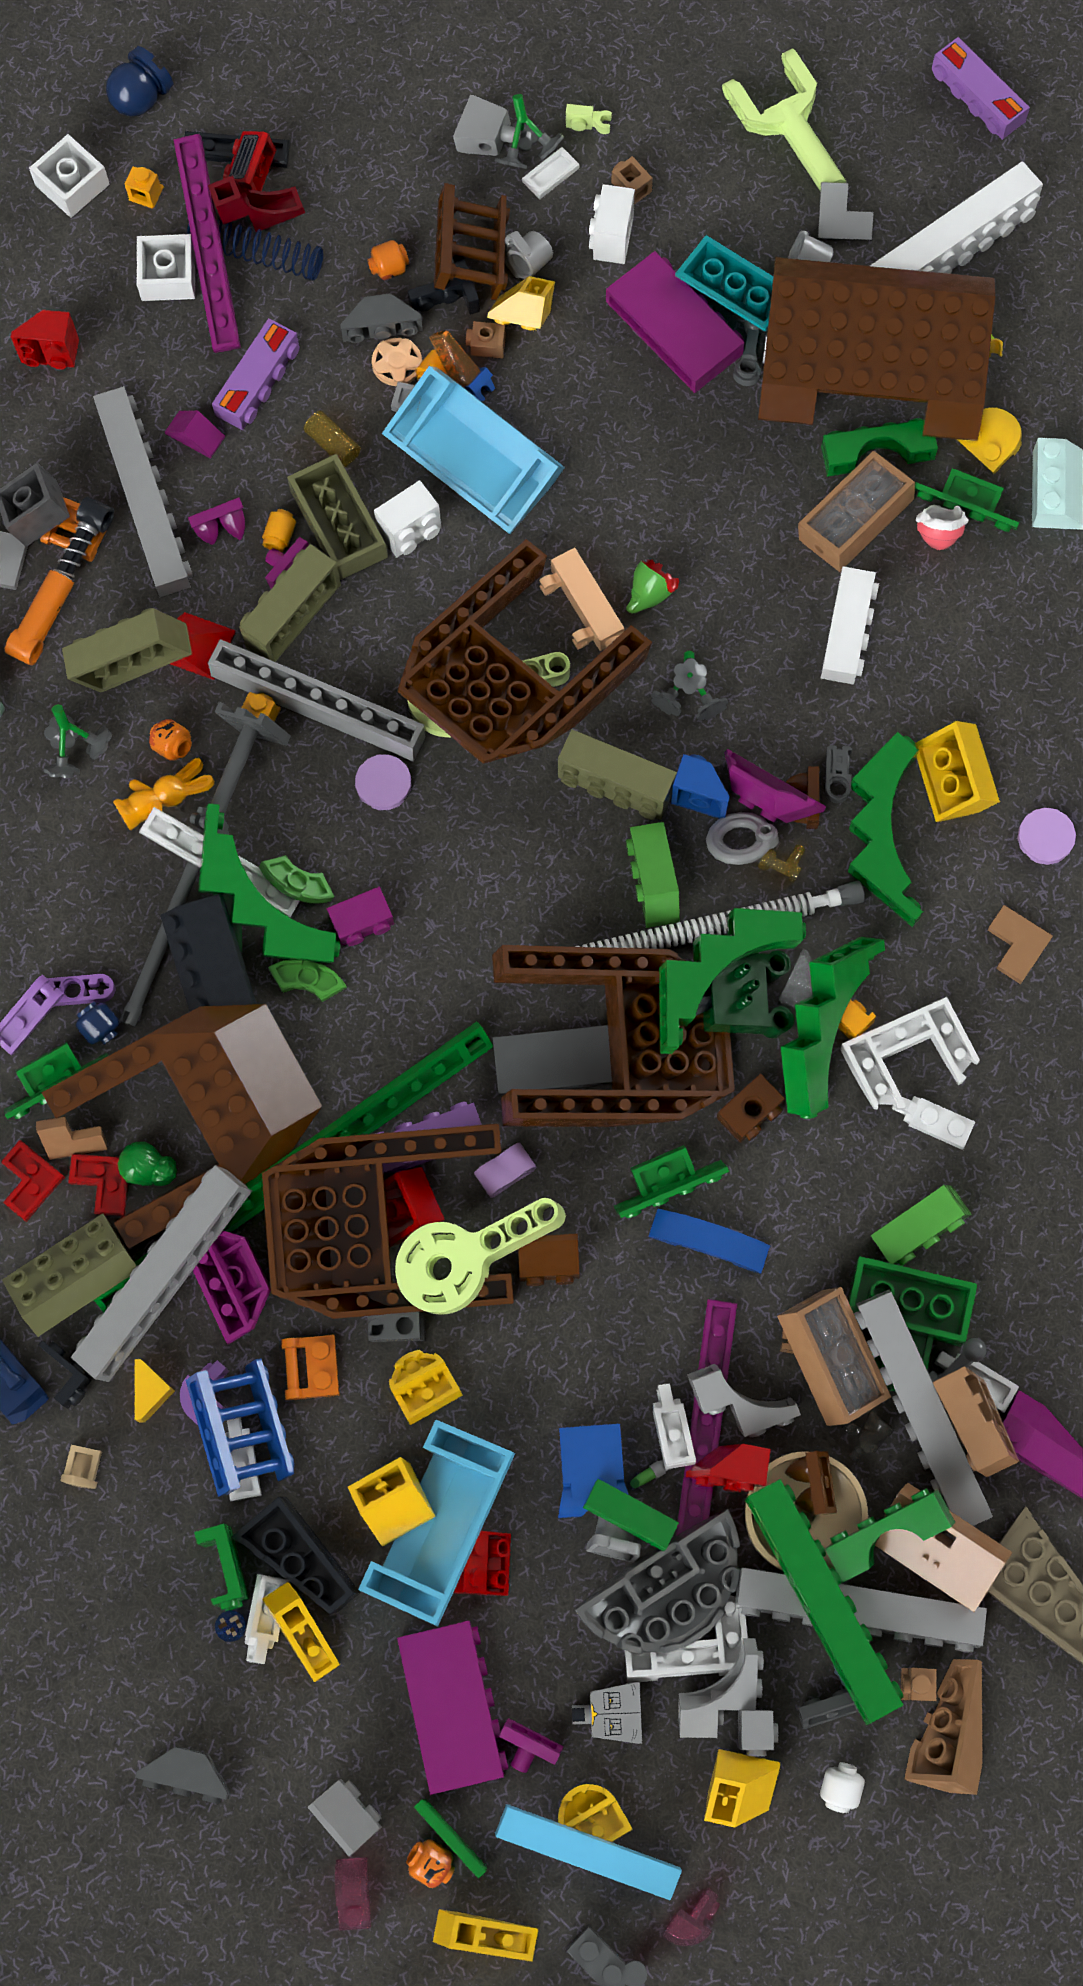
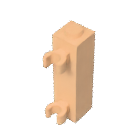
M573 548L552 559L551 572L553 574L539 580L541 583L539 587L545 596L561 587L586 627L572 634L574 638L572 642L577 650L585 647L591 641L595 642L600 651L607 648L624 632L625 628L576 548Z

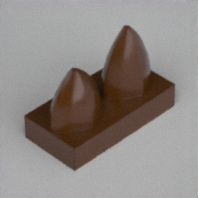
M808 766L807 772L798 773L785 782L819 802L818 766ZM819 813L795 820L794 822L806 824V829H817Z
M828 1451L805 1453L806 1456L794 1461L785 1471L787 1476L796 1481L810 1483V1487L801 1492L795 1504L806 1512L814 1513V1515L837 1513Z

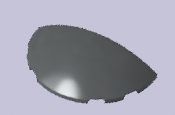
M728 1509L707 1518L673 1537L664 1552L655 1548L599 1587L574 1609L581 1621L599 1638H603L616 1645L617 1648L640 1654L643 1652L668 1653L679 1650L707 1634L725 1614L724 1607L731 1593L736 1591L739 1581L740 1567L737 1565V1548L740 1547V1542L734 1521Z

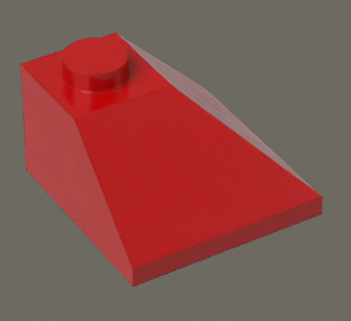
M184 612L177 619L187 625L192 655L170 664L215 680V678L211 677L208 661L220 639L231 643L236 631Z

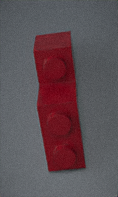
M233 175L208 185L223 225L249 215L257 232L259 229L264 230L305 214L295 186L279 191H255L239 184Z

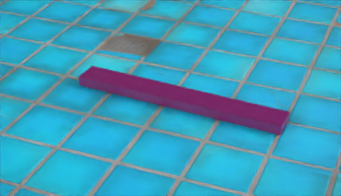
M200 134L173 139L213 352L218 353L241 348L214 201L208 187L210 179L202 137Z
M708 1299L698 1370L716 1364L727 1382L737 1303ZM694 1396L690 1436L697 1463L719 1446L723 1412L715 1415L704 1414ZM694 1465L685 1466L676 1536L709 1518L713 1487L696 1485V1479L686 1478V1471Z

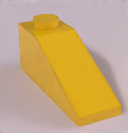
M286 1582L262 1598L314 1682L340 1665L302 1599L289 1582Z
M439 1909L433 1942L449 1949L533 1961L538 1929Z

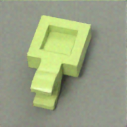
M567 104L566 128L584 131L585 129L592 130L593 126L601 134L610 133V124H603L602 121H611L612 112L607 110L593 111V106Z

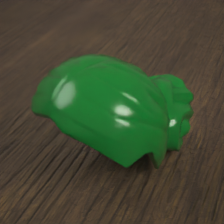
M145 1141L133 1142L125 1146L117 1163L119 1173L127 1183L142 1186H151L153 1184L164 1186L170 1184L177 1176L174 1159L170 1156H161L154 1146Z

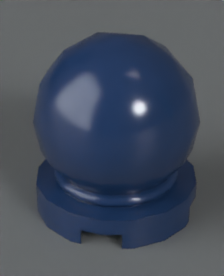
M141 46L131 50L128 53L129 62L121 63L113 68L106 81V93L109 103L119 113L127 116H140L148 112L156 103L157 94H167L174 85L172 77L166 68L163 67L160 70L151 61L155 56Z

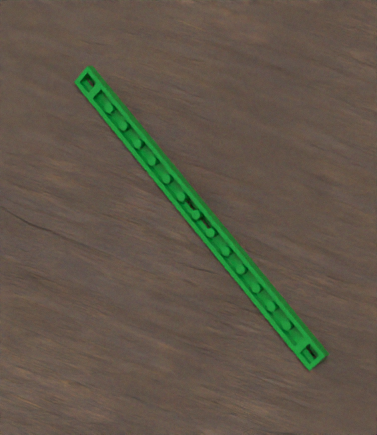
M476 1021L268 1169L319 1138L371 1134L493 1048V1044L484 1029ZM476 1037H480V1039L471 1044L469 1047L465 1046L469 1042L474 1040ZM262 1173L245 1184L252 1192L223 1231L231 1233L265 1209ZM148 1253L135 1261L137 1266L142 1263ZM130 1276L94 1299L102 1312H105L112 1303V1298L106 1303L103 1300L122 1289L130 1279Z

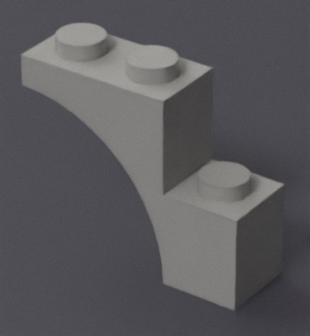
M716 1364L687 1374L701 1411L704 1414L715 1415L725 1411L726 1406L730 1405L739 1431L744 1437L748 1435L749 1437L760 1436L766 1432V1428L774 1425L779 1427L788 1425L794 1421L795 1417L801 1415L796 1402L791 1397L778 1401H759L738 1393L728 1385Z
M743 1638L741 1652L736 1663L721 1680L702 1690L679 1693L678 1726L680 1738H717L718 1725H723L724 1722L723 1710H756V1698H762V1679H757L758 1670H763L764 1659L763 1651H758L755 1638Z

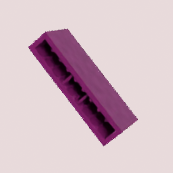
M654 251L606 288V303L696 393L743 355L745 342L737 330H732L726 324L725 318L721 313L714 312L709 307L707 300L702 294H697L689 284L675 276L676 272L673 270L669 260L665 257L661 258Z
M465 1621L398 1637L400 1655L430 1795L503 1778V1770H507L509 1767L505 1750H498L496 1739L501 1738L499 1737L501 1730L498 1719L492 1720L490 1707H494L495 1703L491 1688L485 1689L483 1676H487L488 1671L485 1658H478L476 1645L481 1644L478 1626L472 1627L470 1621Z

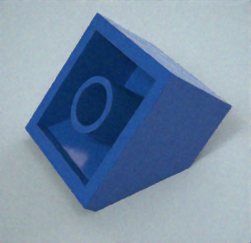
M683 754L673 784L671 804L719 819L725 818L730 797L712 764L707 762L702 756L695 754L687 756Z

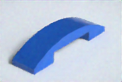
M657 1209L649 1233L650 1238L674 1246L680 1245L732 1262L735 1266L759 1274L762 1273L770 1245L734 1230L662 1209Z

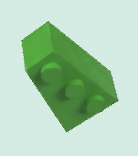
M664 822L630 827V839H626L628 856H633L634 862H630L633 879L638 881V885H635L637 901L642 903L646 928L680 922L679 889Z
M943 1185L873 1233L871 1237L889 1263L895 1265L899 1263L901 1266H904L916 1257L914 1252L922 1247L925 1250L929 1249L940 1241V1235L946 1231L954 1232L965 1224L963 1220L972 1214L952 1185Z

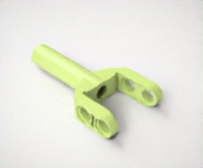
M794 49L782 53L781 56L785 67V74L798 93L764 110L763 114L759 113L740 82L731 79L722 84L725 98L729 100L728 102L738 118L743 120L741 122L745 129L749 132L765 136L784 135L819 190H821V182L846 183L843 175L807 122L816 97L817 82Z

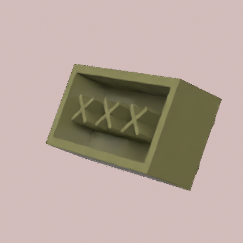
M337 454L287 477L290 492L321 550L337 563L340 580L388 558L386 544Z
M311 544L305 550L299 551L293 560L292 566L287 571L284 570L279 574L274 587L261 595L256 608L243 616L239 628L245 647L254 654L276 662L341 586L337 563Z
M155 608L145 609L140 615L122 619L117 625L99 629L94 635L76 639L73 641V644L62 648L67 679L98 692L107 691L192 655L186 623Z
M571 729L558 757V778L561 779L562 783L572 788L577 786L585 788L591 796L601 799L603 796L613 800L616 806L622 809L631 807L638 810L639 814L646 819H663L672 799V789L677 772Z
M101 1214L2 1279L21 1317L39 1337L128 1278L137 1265L116 1230L105 1215Z

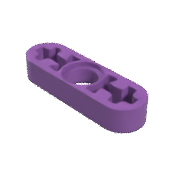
M105 974L47 978L49 980L48 984L54 989L57 988L56 985H60L59 989L64 993L62 999L55 1006L87 1004L94 1001L96 1003L106 1002L114 996L116 991L114 982ZM102 981L106 986H109V988L104 989V994L100 995L97 990H88L90 996H86L87 988L85 982H88L90 988L99 987ZM70 984L80 985L81 992L77 997L69 998L66 996L65 990ZM37 995V996L35 997V998L38 999L42 1004H43V1002L46 1000V999L43 1000L40 995Z

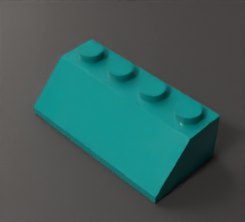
M706 235L677 270L675 276L761 330L768 331L773 276Z

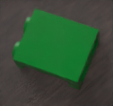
M220 1524L194 1532L198 1545L205 1548L217 1545L228 1593L211 1599L212 1605L221 1607V1610L225 1611L243 1607L242 1601L249 1599L235 1539L232 1537V1527Z

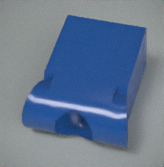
M620 1424L559 1428L563 1492L558 1518L582 1517L588 1511L583 1506L597 1479L628 1495L624 1483Z

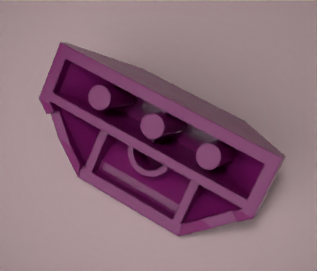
M727 749L725 751L731 791L740 796L738 802L752 810L755 805L762 809L760 815L774 823L777 818L785 823H789L824 812L826 806L731 750Z
M222 1231L193 1269V1272L226 1343L230 1344L255 1328L271 1287L247 1237Z

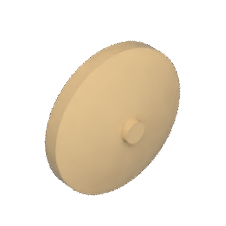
M808 1451L790 1453L769 1463L766 1486L781 1479L784 1485L788 1484L797 1499L801 1492L810 1487V1483L796 1481L787 1476L785 1471L794 1461L806 1456L805 1453ZM829 1457L837 1513L814 1515V1513L802 1510L795 1504V1501L793 1502L798 1512L803 1511L811 1524L809 1532L813 1540L818 1539L824 1549L832 1544L831 1537L844 1530L850 1535L859 1530L857 1527L858 1523L868 1518L867 1502L860 1483L847 1467L832 1457ZM766 1486L754 1487V1492L749 1491L747 1497ZM745 1503V1523L752 1544L768 1563L783 1571L747 1503ZM826 1553V1556L823 1557L825 1562L827 1563L829 1569L832 1567L834 1568L829 1556Z

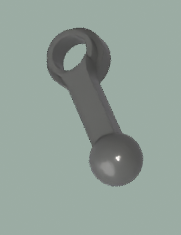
M746 320L744 322V331L747 334L746 347L741 360L734 367L733 378L740 385L752 386L760 379L761 369L756 362V348L758 336L764 331ZM750 368L753 372L747 373L741 369Z
M978 1338L968 1339L963 1345V1352L941 1375H938L935 1371L929 1373L932 1382L964 1366L968 1368L973 1362L983 1360L987 1354L985 1343Z

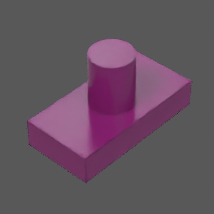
M299 537L285 554L275 548L267 553L266 562L273 566L265 579L271 589L276 584L279 574L284 570L287 571L292 566L297 553L309 546L306 540Z
M509 1718L499 1737L518 1746L511 1766L523 1773L528 1772L535 1755L555 1765L564 1747Z

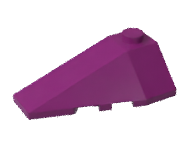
M1018 1390L1004 1414L1002 1422L1019 1461L1083 1499V1448L1046 1406Z

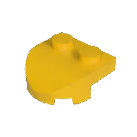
M999 408L983 409L978 441L956 440L995 474L1012 455L1015 456L1019 451L1022 443V431L1017 419L1009 412Z
M421 1350L407 1353L395 1363V1370L392 1378L389 1379L390 1389L410 1425L463 1396L444 1360L436 1353L433 1355L423 1353Z
M583 1784L573 1788L564 1796L559 1808L558 1823L610 1842H614L633 1830L615 1797L607 1789L598 1785Z

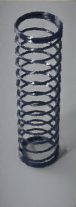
M219 218L217 222L219 224L220 221L219 232L221 233L222 220ZM232 222L226 224L222 247L226 256H230L233 253L236 259L243 256L246 262L253 259L256 265L263 261L266 268L273 264L275 270L283 268L285 273H289L292 270L295 276L302 273L305 279L312 281L318 277L323 261L322 247L316 246L309 260L307 276H305L304 268L310 255V243L305 247L300 272L295 273L294 269L301 249L300 240L297 241L293 251L292 266L286 271L284 263L291 247L290 238H287L284 245L282 263L276 268L275 259L280 249V235L276 237L274 242L272 261L269 265H266L265 257L270 246L271 233H267L263 244L262 258L259 262H256L255 254L261 240V229L257 230L255 234L252 256L246 259L245 252L252 234L251 226L246 229L242 253L240 256H236L235 249L241 237L242 225L241 223L237 225L233 237V249L227 254L225 247L231 235ZM189 224L187 228V234H191ZM228 226H229V232H228V236H227V239H226V233H227V229H228ZM238 229H239V234H238V238H237V241H236V235H237V231H238Z

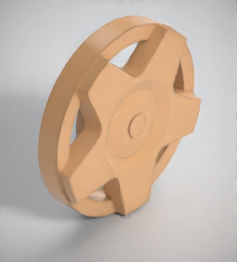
M406 338L383 340L377 345L372 355L374 374L380 381L391 386H397L398 382L407 384L412 382L417 377L416 372L414 371L406 377V371L416 370L422 362L420 350L411 340ZM411 350L415 352L417 357L410 355ZM380 353L383 358L376 362L377 357ZM383 373H391L393 379L384 376Z

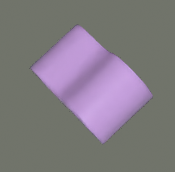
M516 1143L499 1156L483 1164L474 1174L489 1197L493 1198L532 1173L536 1169V1165L521 1143Z

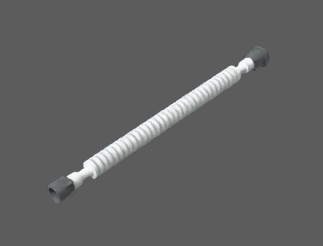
M858 880L838 886L836 889L828 890L823 895L812 897L810 892H806L804 896L803 894H798L797 898L795 895L790 896V900L788 897H785L783 902L781 899H776V904L774 900L769 901V906L767 902L762 903V909L760 904H755L754 907L759 910L802 912L804 917L808 913L809 915L814 914V908L826 905H829V907L864 903L865 898L861 882ZM752 905L747 906V909H754ZM731 910L726 911V916L731 912ZM724 912L719 913V919L717 914H712V920L709 915L704 916L705 922L702 917L697 918V923L695 919H691L690 925L688 920L683 921V927L681 922L676 923V929L674 924H669V931L666 925L661 926L662 932H660L659 927L654 928L655 934H653L652 929H648L647 936L643 930L640 931V937L637 932L633 933V939L630 934H626V941L623 935L618 936L619 942H617L616 937L611 938L612 944H610L609 939H605L604 946L601 941H597V947L648 949L650 947L651 949H657L656 945H658L659 949H664L663 943H665L666 948H671V942L675 947L678 946V940L681 945H684L685 938L688 943H692V937L695 940L700 934L708 933L714 935L715 931L716 935H721L722 930L723 934L727 935L726 917ZM594 942L589 943L590 947H595Z

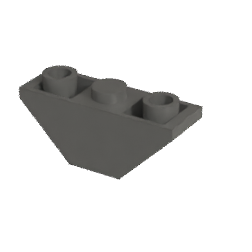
M392 294L364 297L340 324L343 342L349 341L351 343H359L364 339L370 338L384 340L394 335L413 336L417 332H423L421 314Z
M174 1747L138 1770L135 1778L143 1780L142 1786L160 1790L161 1784L173 1787L172 1793L190 1797L192 1791L203 1794V1801L220 1804L221 1799H230L231 1795L228 1786L210 1755L183 1747Z

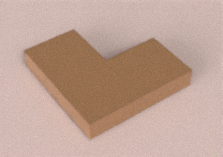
M1005 905L988 928L989 932L1011 945L996 969L1019 984L1023 982L1053 937Z
M66 1117L36 1122L37 1133L49 1160L69 1157L72 1154H86L107 1150V1141L100 1126L71 1131Z

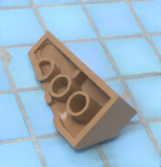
M953 1659L937 1692L940 1698L934 1714L927 1713L923 1721L928 1724V1727L921 1741L915 1739L910 1748L905 1780L949 1793L977 1795L982 1769V1662L980 1660Z

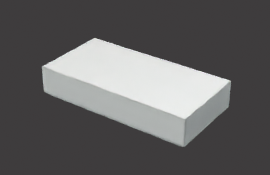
M561 147L522 178V182L541 199L577 171L579 163Z

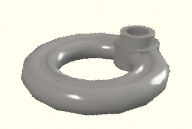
M738 812L718 819L709 828L706 843L708 851L715 859L726 864L743 865L762 858L770 849L778 845L779 837L777 829L763 817L754 813ZM744 827L755 832V843L745 849H731L723 842L724 835L734 828Z

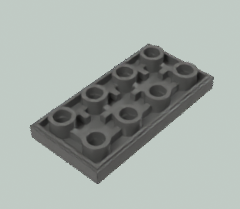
M608 1025L493 1037L499 1096L505 1095L511 1089H569L612 1084Z

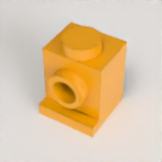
M133 166L125 181L129 201L154 209L164 188V185L160 184L157 174L145 167L137 168ZM139 192L145 193V196L140 195V194H138V193H139Z
M252 692L248 693L242 708L247 709L255 717L259 718L260 713H262L274 722L281 709L276 706L273 698L264 693L254 694Z
M855 999L853 1001L850 1000L838 1028L851 1040L862 1035L874 1023L876 1015L872 1012L868 1016L865 1007Z

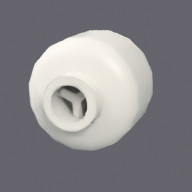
M840 1762L838 1767H830L826 1770L820 1796L826 1802L825 1806L840 1813H849L850 1809H855L859 1806L865 1780L856 1772L857 1767Z

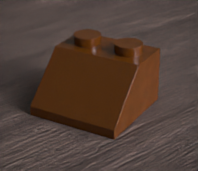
M578 1234L544 1235L518 1249L520 1282L526 1281L527 1286L544 1285V1280H556V1284L566 1285L573 1284L574 1279H580Z

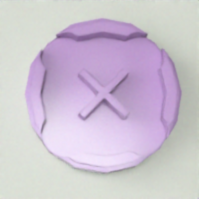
M389 754L376 755L368 758L359 767L355 776V787L360 799L376 810H391L400 806L410 793L411 774L407 766L399 758Z
M1041 808L1032 811L1024 818L1019 827L1017 839L1020 849L1036 863L1049 865L1060 862L1070 853L1075 845L1076 832L1073 823L1067 815L1057 809Z

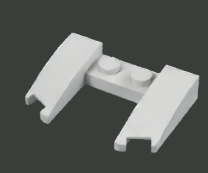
M947 997L842 1043L841 1052L873 1109H878V1104L896 1105V1110L906 1109L907 1106L883 1059L931 1038L958 1085L965 1081L966 1076L962 1073L972 1062L976 1065L979 1063L980 1059Z
M730 1595L724 1607L725 1614L715 1625L716 1639L697 1640L684 1648L668 1653L643 1652L640 1654L624 1650L627 1683L658 1681L660 1677L719 1673V1676L726 1675L740 1655L743 1638H748L746 1616L741 1614L742 1608H735L736 1597Z

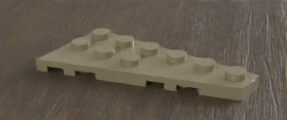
M1024 1506L999 1541V1544L1013 1553L989 1589L988 1594L1083 1664V1585L1065 1559L1060 1556L1049 1541V1537L1034 1520L1031 1512Z

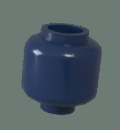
M94 1001L76 1015L79 1018L76 1022V1027L90 1044H96L101 1041L105 1045L118 1035L114 1030L119 1026V1019L105 1003L97 1004Z

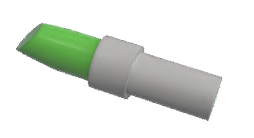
M663 1459L657 1460L649 1465V1468L634 1477L630 1484L633 1488L640 1487L654 1478L657 1479L666 1474V1471L669 1469L665 1470Z

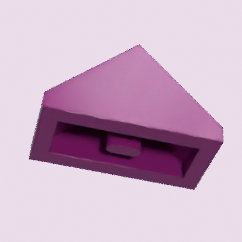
M198 410L178 411L164 432L171 438L210 459L225 438V435Z

